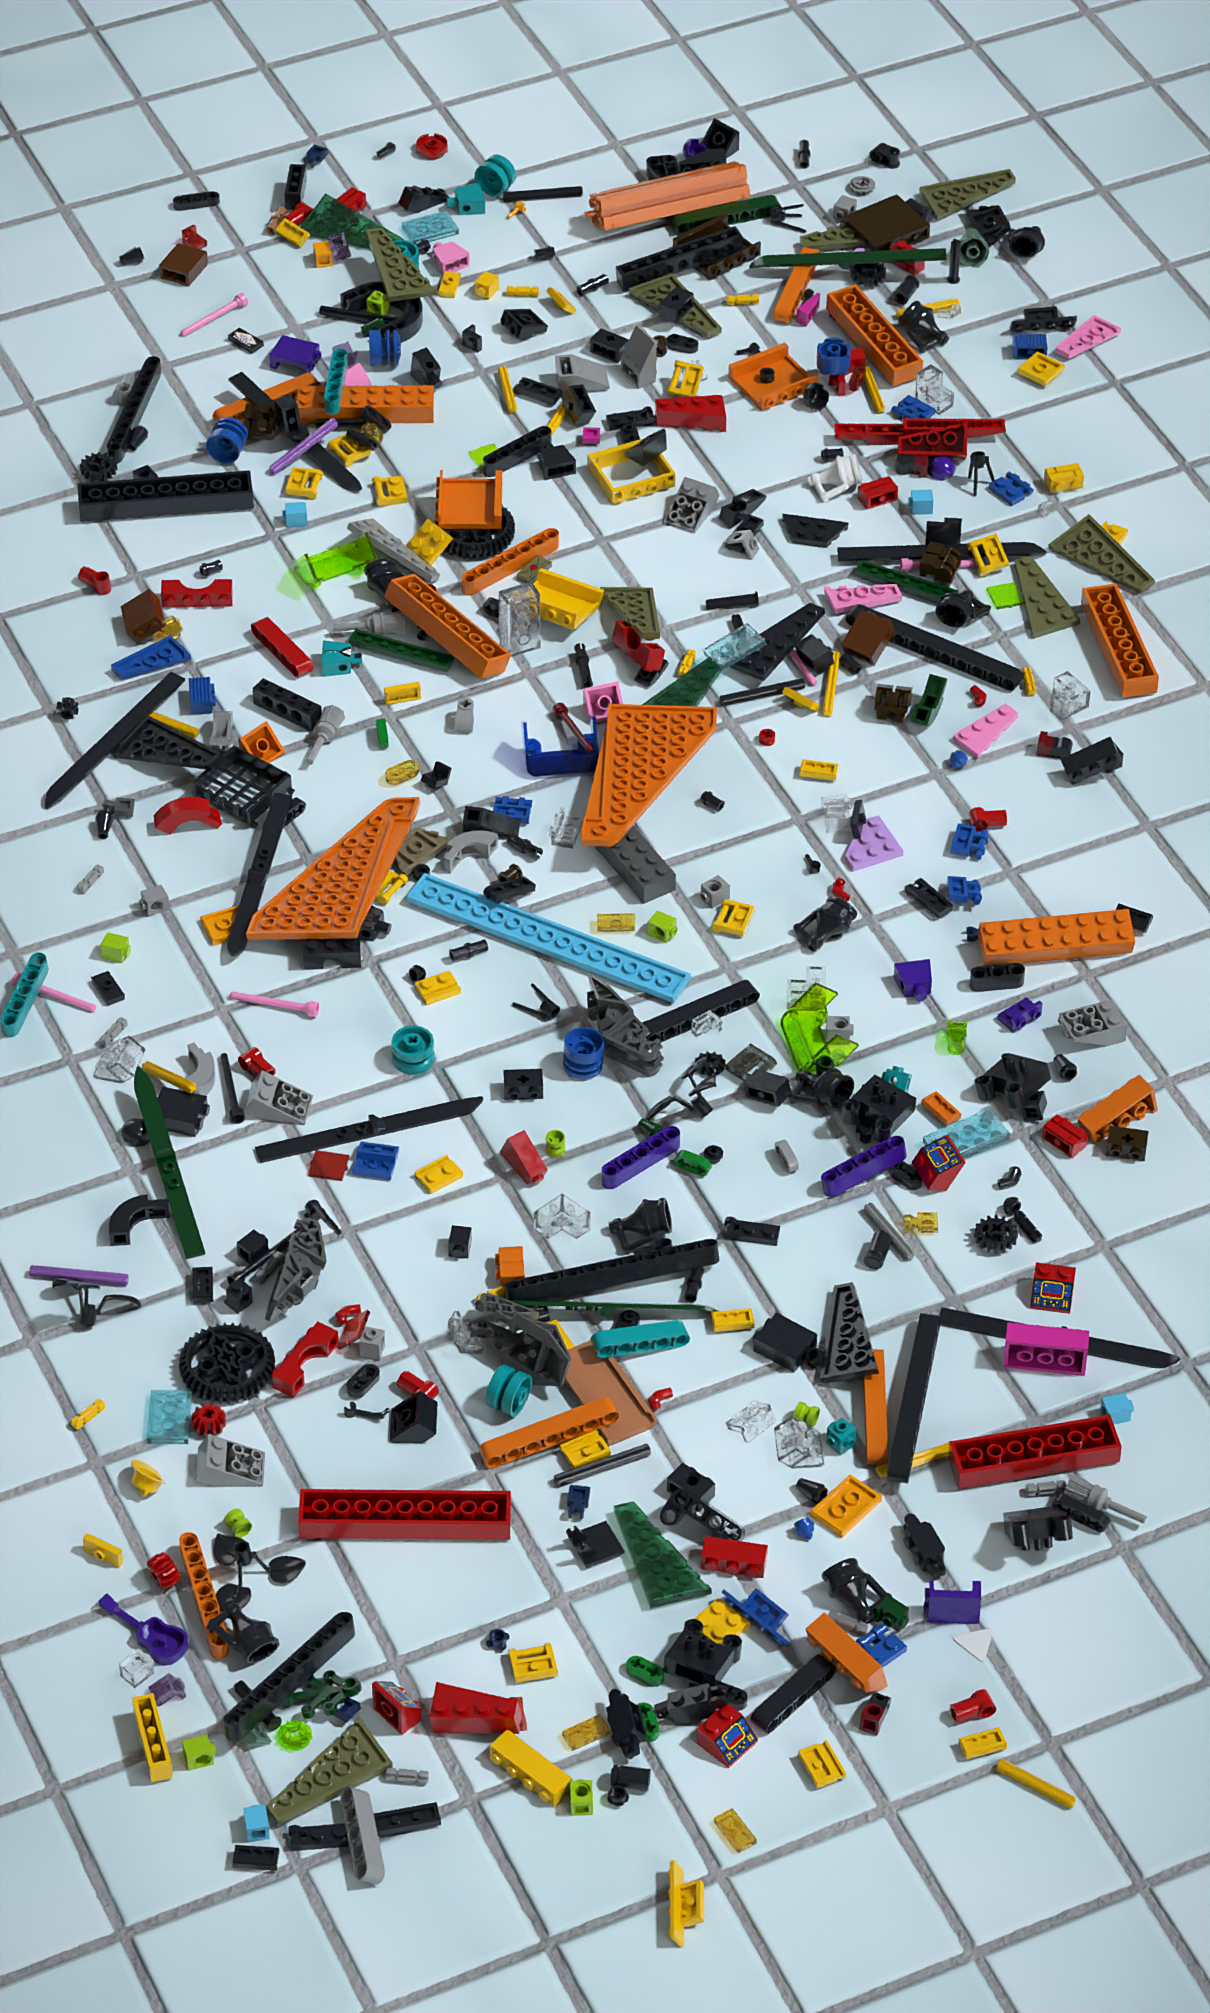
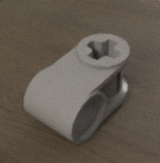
M462 698L458 701L454 730L473 732L474 702L472 699Z

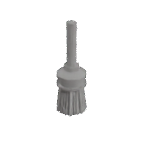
M401 611L388 614L373 613L366 622L334 624L333 631L367 629V631L371 630L373 634L385 635V633L405 634V619Z
M333 704L331 706H324L320 720L317 721L313 729L316 742L306 760L308 764H313L323 743H330L334 740L337 729L346 718L341 708Z
M1076 1474L1072 1475L1065 1487V1495L1099 1511L1109 1508L1142 1524L1146 1522L1147 1516L1112 1501V1498L1108 1497V1489L1102 1488L1097 1484L1093 1485Z

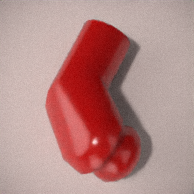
M973 685L970 688V692L976 696L974 703L976 706H983L986 703L987 694L978 686Z
M838 877L832 884V894L848 902L850 895L844 891L845 880Z
M360 1304L342 1307L335 1313L336 1322L344 1324L347 1322L346 1316L361 1314Z
M671 1387L653 1392L648 1398L650 1409L660 1408V1400L673 1397Z

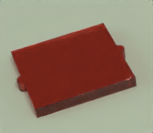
M316 1150L313 1161H310L309 1177L343 1181L345 1171L348 1170L349 1155Z
M368 1309L346 1322L337 1346L339 1350L350 1346L351 1343L361 1338L370 1314Z

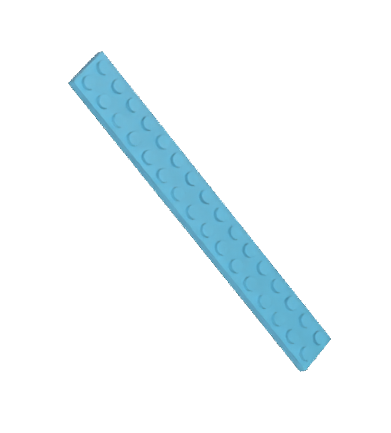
M426 873L422 875L406 896V902L671 1003L675 1002L691 980V974L503 902L495 904L491 898Z

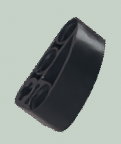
M673 155L651 156L646 159V175L649 180L680 174L677 158Z

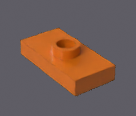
M937 1091L921 1099V1105L946 1127L961 1119L962 1114Z

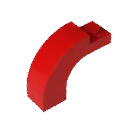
M863 348L851 349L850 367L845 375L828 374V385H833V388L837 389L838 396L845 395L846 381L844 377L850 373L861 372V368L865 367L866 357Z
M199 797L175 799L163 805L153 815L155 828L170 835L179 825L188 821H200L217 829L222 825L220 811L210 808L209 800Z

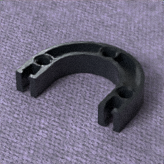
M382 281L365 283L341 293V308L354 311L366 309L367 299L374 291L386 294ZM420 298L390 302V306L400 309L403 315L394 321L378 327L382 337L386 336L387 330L390 332V337H394V330H398L401 343L418 333L423 323V308Z

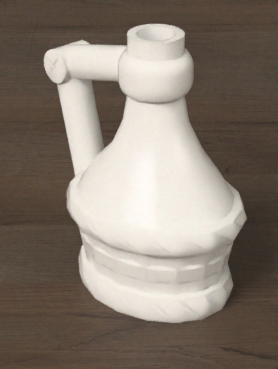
M856 454L845 457L837 456L827 470L820 474L814 473L808 477L810 487L814 486L823 502H827L829 498L848 490L849 487L855 484L863 483ZM821 484H832L838 487L825 492Z

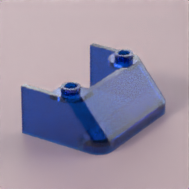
M590 715L591 733L583 734L593 747L591 752H587L578 740L577 749L542 752L541 744L538 740L534 738L528 739L527 722L521 721L522 744L527 772L536 777L595 771L599 757L596 716Z

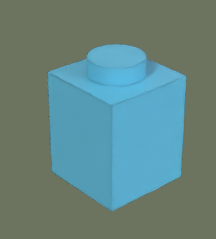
M932 489L911 490V497H908V508H911L912 515L933 514L934 499Z
M306 502L285 503V510H282V520L286 521L287 528L307 526Z
M1126 1393L1103 1397L1101 1399L1100 1412L1102 1416L1111 1415L1115 1425L1131 1421V1413L1134 1412V1406L1132 1401L1128 1400Z
M252 1805L243 1808L248 1842L270 1839L266 1806Z

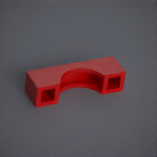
M215 579L207 587L192 589L184 586L180 580H162V607L233 606L232 579Z
M616 621L611 640L617 647L630 656L635 663H638L643 670L648 672L661 670L665 650L657 643H641L640 636L626 621Z
M318 1321L313 1327H310L305 1337L296 1343L294 1350L285 1356L283 1363L273 1370L271 1375L273 1388L294 1398L305 1385L304 1371L301 1369L302 1364L315 1357L328 1358L339 1344L338 1331Z

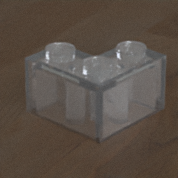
M930 364L916 374L915 398L936 408L935 413L940 415L953 407L954 393L942 386L943 372Z
M1069 671L1055 677L1050 701V712L1062 721L1088 708L1091 691Z
M848 794L820 797L822 815H825L826 833L851 831L850 822L852 816H849V809L852 808V804Z
M807 966L806 980L787 979L786 1009L825 1010L826 967Z
M562 1193L534 1212V1230L547 1239L561 1230L577 1239L590 1231V1211Z

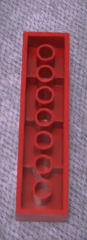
M1104 1415L949 1441L948 1459L958 1489L1118 1463L1120 1462L1122 1446L1111 1415Z

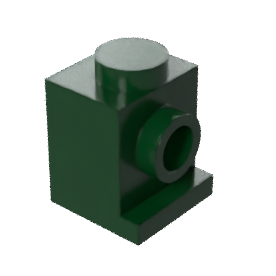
M888 1595L875 1608L874 1621L878 1623L881 1620L887 1627L898 1631L900 1628H905L909 1622V1608Z

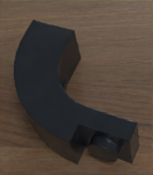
M148 1194L130 1198L120 1204L111 1215L109 1221L110 1246L131 1245V1230L141 1221L169 1218L168 1199L148 1200Z

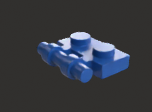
M910 395L898 403V407L893 406L891 408V412L895 413L899 418L920 419L931 418L936 408Z
M1010 471L1006 473L1007 480L1000 477L989 483V489L1011 506L1024 500V493L1027 492L1031 495L1034 492V489L1030 487L1028 482H1023L1016 473L1013 474Z
M503 796V798L496 797L493 811L520 820L521 824H529L533 801L527 800L525 797H519V799L509 798V796Z
M958 823L950 854L969 857V853L974 852V858L980 860L985 854V844L989 840L988 830L983 829L981 832H976V826Z
M947 876L949 902L967 903L968 899H971L975 905L980 904L982 893L980 892L981 885L978 880L967 881L966 877Z
M884 1623L879 1627L875 1626L866 1636L856 1639V1642L882 1668L907 1651V1645L894 1633L887 1637L884 1635L888 1631V1627ZM876 1640L878 1643L871 1647L869 1644Z

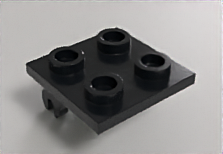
M607 1521L582 1530L578 1529L577 1526H574L573 1531L570 1528L566 1530L570 1542L586 1568L625 1553Z

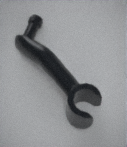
M353 1401L350 1402L351 1409L344 1407V1414L348 1418L358 1415L379 1420L384 1419V1415L390 1412L389 1408H386L383 1412L356 1409V1404Z

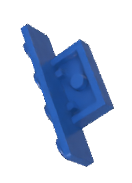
M755 1588L743 1604L723 1589L721 1593L726 1596L724 1601L732 1608L738 1606L741 1609L739 1613L747 1620L753 1618L756 1621L755 1626L763 1633L769 1631L772 1634L770 1638L779 1646L782 1643L787 1647L790 1645L776 1631L789 1616L787 1612L757 1588Z

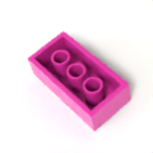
M1008 1322L1003 1367L1085 1376L1090 1331Z

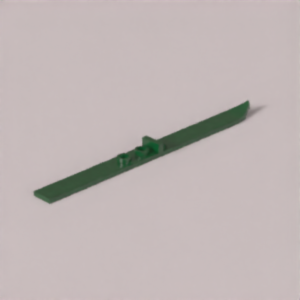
M946 248L766 255L753 261L749 268L838 265L843 270H848V264L946 260Z
M137 1066L134 1076L135 1095L185 1257L190 1259L205 1255V1249L154 1085L143 1069Z
M509 1300L519 1305L565 1306V1310H578V1307H586V1311H598V1307H601V1315L606 1316L616 1308L718 1311L710 1306L700 1304Z

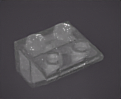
M130 1035L123 1039H118L111 1046L107 1045L102 1050V1056L95 1066L96 1070L93 1077L121 1084L135 1076V1070L139 1066L146 1049Z
M793 1416L774 1427L778 1461L792 1469L824 1466L821 1434L818 1430L813 1429Z

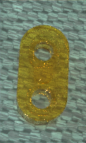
M407 760L388 768L385 772L386 782L391 785H397L416 777L419 774V764L416 761Z

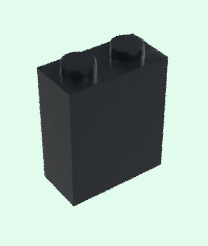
M162 1087L157 1098L167 1130L196 1137L198 1130H201L203 1127L204 1117L208 1116L210 1111L207 1096Z
M776 1312L772 1318L766 1320L764 1327L754 1334L752 1339L754 1342L753 1351L795 1372L806 1360V1352L810 1348L817 1347V1333Z

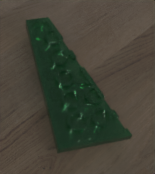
M326 193L300 226V228L309 232L312 237L371 249L366 237V230L383 228L393 239L392 241L404 240L402 237Z
M706 658L642 705L698 707L723 670V663Z
M634 1501L614 1505V1514L650 1609L712 1594V1588L700 1579L697 1571L691 1569L687 1564V1560L669 1540H666L661 1535V1531L651 1524L648 1516Z

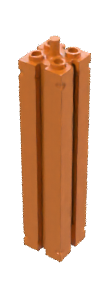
M733 161L728 164H719L605 190L599 193L590 194L589 206L594 210L584 212L585 218L591 217L592 223L596 227H601V229L606 231L611 228H619L741 200V198H749L751 195L746 179L748 178L746 165Z

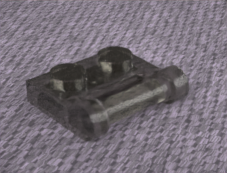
M750 1043L726 1064L725 1070L745 1082L750 1076L748 1072L761 1061L764 1064L758 1069L762 1071L773 1069L777 1065V1061Z

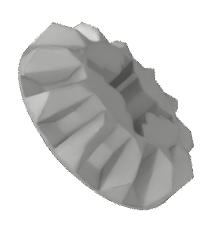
M858 176L851 179L849 186L850 190L854 191V193H860V195L864 193L867 195L868 192L871 193L875 189V182L869 177Z

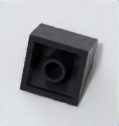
M418 1391L391 1409L389 1441L392 1443H423L436 1435L438 1402L423 1392Z

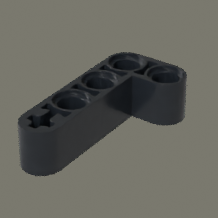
M687 1489L675 1490L660 1512V1520L667 1526L679 1524L684 1515L687 1514L723 1539L742 1541L745 1537V1529L742 1525ZM682 1492L687 1497L684 1504H680L678 1501V1495ZM698 1504L704 1507V1513L701 1516H698L695 1512V1507ZM670 1510L675 1513L673 1522L668 1521L666 1517L667 1512ZM715 1516L721 1518V1525L718 1528L712 1523ZM726 1527L731 1530L737 1529L738 1537L732 1538V1532L724 1529Z

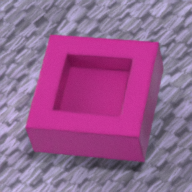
M583 427L582 443L600 444V428Z

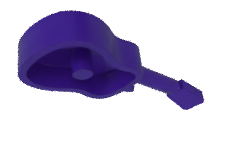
M105 1594L99 1600L101 1608L111 1615H116L137 1630V1643L148 1650L156 1663L164 1666L172 1665L187 1652L188 1636L183 1629L165 1624L157 1617H151L145 1622H139L119 1608L118 1603L109 1594Z

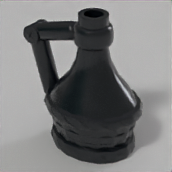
M1039 226L1022 227L1015 230L1011 228L1008 231L1009 249L1015 256L1020 258L1033 257L1041 252L1045 246V238Z
M916 300L908 306L898 321L900 326L905 327L907 335L919 348L920 353H925L926 350L937 344L945 345L950 339L946 332L941 331L937 327L932 308L921 305L920 301ZM926 335L934 339L923 344L918 336Z
M389 558L372 561L364 568V573L367 576V587L383 597L390 581L405 575L398 571L396 562ZM386 599V605L391 612L399 611Z
M965 590L961 594L955 592L944 594L940 598L935 611L936 616L943 624L957 628L972 619L989 615L991 606L985 605L974 598L971 590Z
M830 896L824 905L814 910L800 923L795 924L793 928L796 934H799L808 942V949L816 952L817 949L823 946V942L832 935L849 932L851 922L856 919L858 913L848 902L841 898ZM816 919V931L811 936L804 928Z
M837 1068L828 1069L816 1075L807 1070H799L795 1076L798 1082L788 1098L792 1104L798 1102L840 1108L843 1106V1102L851 1097L854 1090V1080L849 1075H843ZM804 1086H809L813 1096L799 1094Z
M659 1198L658 1200L644 1199L634 1213L624 1219L616 1218L609 1222L611 1234L616 1233L625 1254H630L633 1249L653 1241L655 1237L663 1233L670 1234L672 1232L671 1214L666 1198ZM624 1231L637 1232L643 1235V1237L628 1243Z
M856 1558L845 1559L826 1569L821 1576L827 1583L829 1596L850 1605L857 1612V1618L864 1623L869 1624L874 1621L875 1617L873 1614L875 1613V1608L888 1595L892 1596L869 1573L864 1572L858 1566ZM867 1584L880 1597L871 1606H868L865 1592Z
M233 1600L227 1601L222 1607L224 1611L211 1618L207 1624L209 1631H213L232 1649L243 1655L244 1661L249 1664L257 1663L269 1657L280 1645L278 1638L273 1636L270 1623L249 1618L241 1612V1607ZM227 1618L231 1619L233 1624V1637L220 1626Z

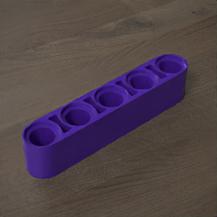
M675 1126L665 1127L603 1165V1187L606 1189L617 1188L676 1152L680 1148V1130Z
M892 1136L825 1171L821 1175L824 1194L828 1197H835L905 1160L907 1152L904 1138Z

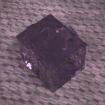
M344 233L328 237L331 251L336 261L352 256Z

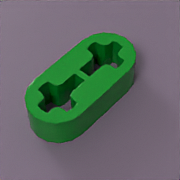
M385 718L376 719L379 748L389 747Z
M680 1150L674 1159L676 1165L681 1169L702 1177L706 1176L712 1168V1164L708 1159L687 1150Z
M632 1656L627 1659L626 1672L632 1678L652 1687L660 1686L664 1682V1672L661 1666L640 1656Z
M645 1702L639 1703L637 1705L640 1706L641 1712L644 1711L647 1714V1718L644 1719L643 1717L645 1729L646 1726H649L650 1730L653 1731L649 1733L646 1730L647 1736L644 1741L653 1742L659 1737L658 1721L650 1704Z

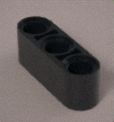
M1020 963L974 967L970 972L969 987L976 992L1020 988L1024 984L1025 967Z

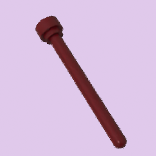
M561 702L556 703L552 708L554 715L559 719H563L585 750L591 752L593 747L569 717L566 705Z

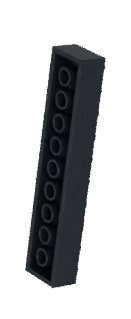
M250 470L77 483L80 522L254 509Z

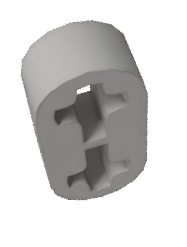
M785 1139L775 1142L776 1154L788 1173L798 1170V1160Z

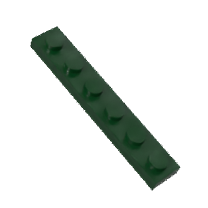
M861 560L855 569V576L879 584H897L899 590L939 602L940 598L946 593H959V590L865 560Z
M355 629L348 639V643L351 646L447 672L454 662L452 655Z

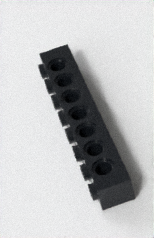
M736 226L616 266L617 283L623 291H626L631 287L665 275L676 274L734 254L743 249L742 234Z

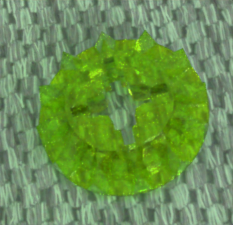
M297 1719L293 1722L286 1721L285 1725H280L277 1732L278 1742L285 1749L301 1750L308 1746L312 1740L311 1727L306 1725L305 1721L298 1722ZM296 1731L299 1732V1736H298V1735H294L293 1737H291V1732H292V1733H295Z

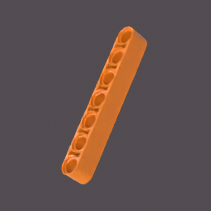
M803 247L800 254L820 253V250ZM794 266L775 307L773 320L791 323L816 266Z
M305 373L263 391L273 401L290 394L297 402L298 386L322 385L312 373ZM245 397L216 409L212 418L216 422L220 418L231 417L243 423V420H245L246 403H253Z
M555 528L545 529L465 572L461 576L462 593L468 596L474 595L521 570L537 555L545 557L559 548V531Z
M873 1349L879 1374L863 1376L866 1463L884 1465L888 1463L884 1349Z
M603 1397L488 1440L480 1445L479 1452L487 1468H496L610 1425L618 1420L619 1413L610 1397Z
M186 1532L179 1538L180 1555L210 1654L215 1659H224L229 1655V1645L213 1631L207 1629L209 1620L216 1617L221 1611L198 1537L192 1532ZM223 1621L220 1624V1626L226 1631V1627Z

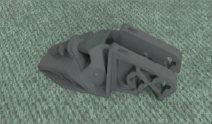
M594 975L589 976L590 991L587 992V1015L590 1020L597 1021L599 1033L602 1034L605 1040L606 1056L646 1076L656 1075L663 1066L661 1062L664 1060L659 1051L663 1048L660 1040L646 1041V1036L650 1034L649 1030L634 1015V1010L608 984Z
M313 1218L297 1219L294 1229L299 1230L300 1234L292 1233V1236L288 1239L285 1247L287 1252L283 1255L273 1285L265 1320L271 1321L287 1312L288 1308H291L293 1305L301 1304L304 1296L315 1289L318 1284L320 1272L324 1269L327 1259L321 1226Z
M490 1293L482 1294L480 1300L475 1302V1309L480 1312L485 1310L494 1312L492 1316L494 1321L504 1322L509 1325V1329L486 1320L475 1319L469 1322L468 1325L470 1326V1337L486 1338L485 1346L503 1356L500 1365L506 1364L513 1367L516 1373L522 1371L531 1375L532 1385L563 1386L571 1363V1356L557 1326L537 1321L539 1312ZM523 1330L529 1335L524 1336L522 1334L517 1333L516 1331Z

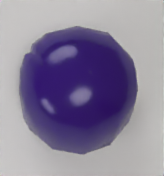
M690 138L683 145V156L687 159L706 150L705 145L700 144L699 139Z
M938 456L931 461L928 472L934 479L943 481L947 476L950 478L953 476L956 466L949 457Z

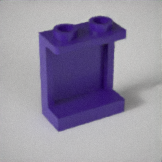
M282 335L269 354L270 368L277 369L280 363L303 368L304 374L310 373L314 370L316 362L321 359L320 346L318 343Z
M929 1580V1588H925V1601L923 1605V1613L927 1614L928 1623L979 1624L981 1581H972V1591L935 1590L934 1580Z

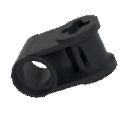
M882 142L869 153L871 160L875 163L882 164L891 169L900 166V149Z

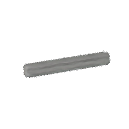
M873 1203L866 1204L864 1212L881 1231L890 1234L892 1244L906 1260L913 1259L915 1257L914 1250Z

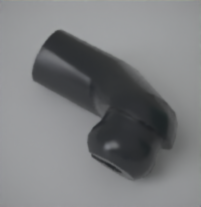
M388 142L386 146L376 152L377 156L381 159L387 154L394 153L396 145Z

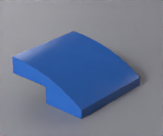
M361 1141L357 1149V1157L352 1168V1175L391 1180L398 1158L399 1146Z

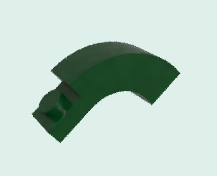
M929 674L920 702L915 704L910 719L911 722L930 726L934 722L944 699L943 694L948 681L947 678Z

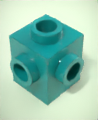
M893 1066L892 1069L889 1068L886 1072H883L881 1078L908 1093L912 1074L904 1072L902 1067Z
M843 1417L838 1421L832 1422L827 1427L826 1443L835 1452L842 1455L856 1445L855 1426Z

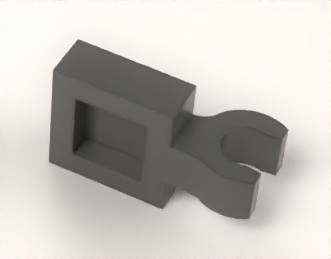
M116 797V801L103 800V810L110 813L114 812V816L133 817L135 799Z

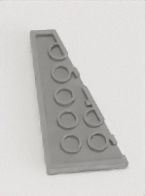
M375 519L349 522L346 528L427 581H438L441 574L434 567L427 564Z

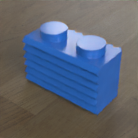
M1025 333L1013 334V358H1030L1036 352L1047 356L1048 346L1045 333L1030 335Z
M209 676L207 678H189L191 714L212 713V706H216L215 695L211 696V694H215L214 683H210Z

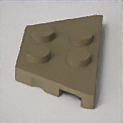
M417 827L410 831L394 859L401 874L406 875V877L410 875L416 865L425 864L447 848V843L455 836L449 834L448 837L440 836L439 832L427 831Z

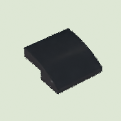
M944 517V522L927 521L925 545H929L930 541L939 544H960L962 518Z

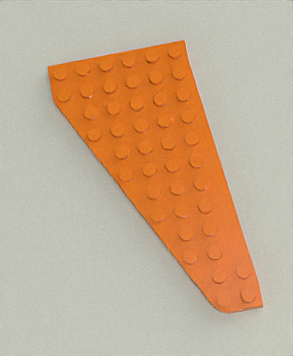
M608 704L607 723L582 824L581 846L612 847L623 838L716 732L717 707Z
M420 797L390 798L378 805L252 916L246 932L247 940L357 938L363 921L418 813L421 804Z

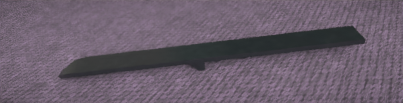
M243 372L228 378V381L254 405H275L274 401ZM306 425L302 426V433L289 437L297 445L310 435ZM317 442L305 451L309 457L348 491L362 490L359 480L321 444Z
M1031 542L1001 543L1006 557L1046 555L1047 553L1042 547ZM943 544L945 548L957 549L961 554L960 558H974L972 552L968 550L967 544ZM928 545L837 547L838 562L901 560V558L918 560L922 559ZM982 546L978 547L980 556L986 557Z
M173 672L164 677L51 785L46 794L45 808L49 809L77 786L101 761L120 745L147 715L149 716L178 689L185 682V678Z
M274 792L251 869L248 870L246 885L228 939L227 951L229 956H237L243 953L247 946L246 932L252 916L258 911L293 798L292 795Z
M482 1096L464 1098L381 1118L371 1114L368 1115V1121L256 1146L255 1151L260 1163L466 1116L474 1112L483 1102L484 1098Z
M941 1307L940 1326L1006 1338L1008 1322L1019 1323ZM1089 1337L1087 1355L1151 1368H1166L1180 1361L1179 1356L1167 1352Z

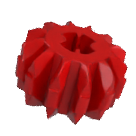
M211 1402L208 1406L203 1403L202 1408H195L191 1421L192 1428L196 1430L198 1436L202 1434L205 1437L208 1434L215 1436L216 1432L222 1433L223 1428L226 1427V1413L224 1410H221L220 1405L214 1406Z
M166 1553L156 1554L147 1561L150 1575L161 1589L170 1588L180 1580L177 1566Z

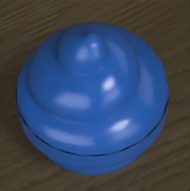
M960 750L952 752L950 755V767L952 769L964 767L967 764L968 757Z
M806 1517L794 1523L796 1535L811 1540L812 1532H814V1522L810 1521L809 1517Z

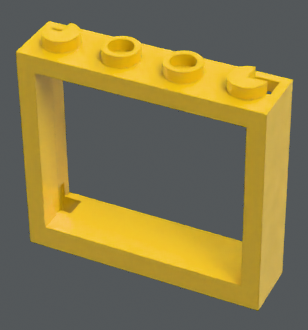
M643 439L587 454V468L612 505L675 487V472L662 453L652 460L661 475L614 488L601 468L631 460L624 453Z

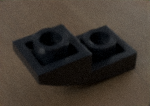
M663 659L661 670L648 672L641 667L634 681L651 687L669 665L668 660Z

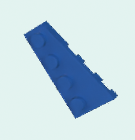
M170 635L111 664V669L121 679L191 660V654Z

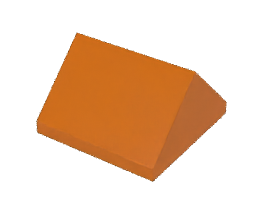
M267 721L238 739L240 749H244L246 752L259 757L267 763L285 753Z

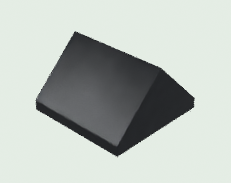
M714 118L700 144L705 145L706 150L723 148L727 159L739 151L740 132Z
M663 428L648 435L624 453L625 456L644 467L667 450L666 430Z

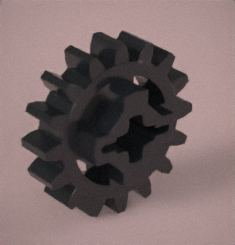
M883 263L857 264L851 266L850 277L853 278V282L857 281V285L863 284V287L866 285L872 287V284L878 286V282L883 283V279L886 278V268Z
M100 452L97 454L91 453V456L86 455L85 459H81L80 463L81 475H84L85 479L90 478L91 482L94 479L97 482L100 480L106 481L107 477L111 479L112 475H116L118 470L116 458L113 459V455L107 456L106 452L103 455Z
M988 1215L987 1220L981 1218L980 1224L976 1223L974 1231L975 1242L980 1243L981 1249L986 1247L987 1252L994 1250V1253L997 1254L998 1250H1001L1005 1253V1248L1011 1250L1012 1245H1016L1018 1238L1017 1226L1012 1225V1220L1005 1221V1216L999 1219L998 1215H995L994 1218Z

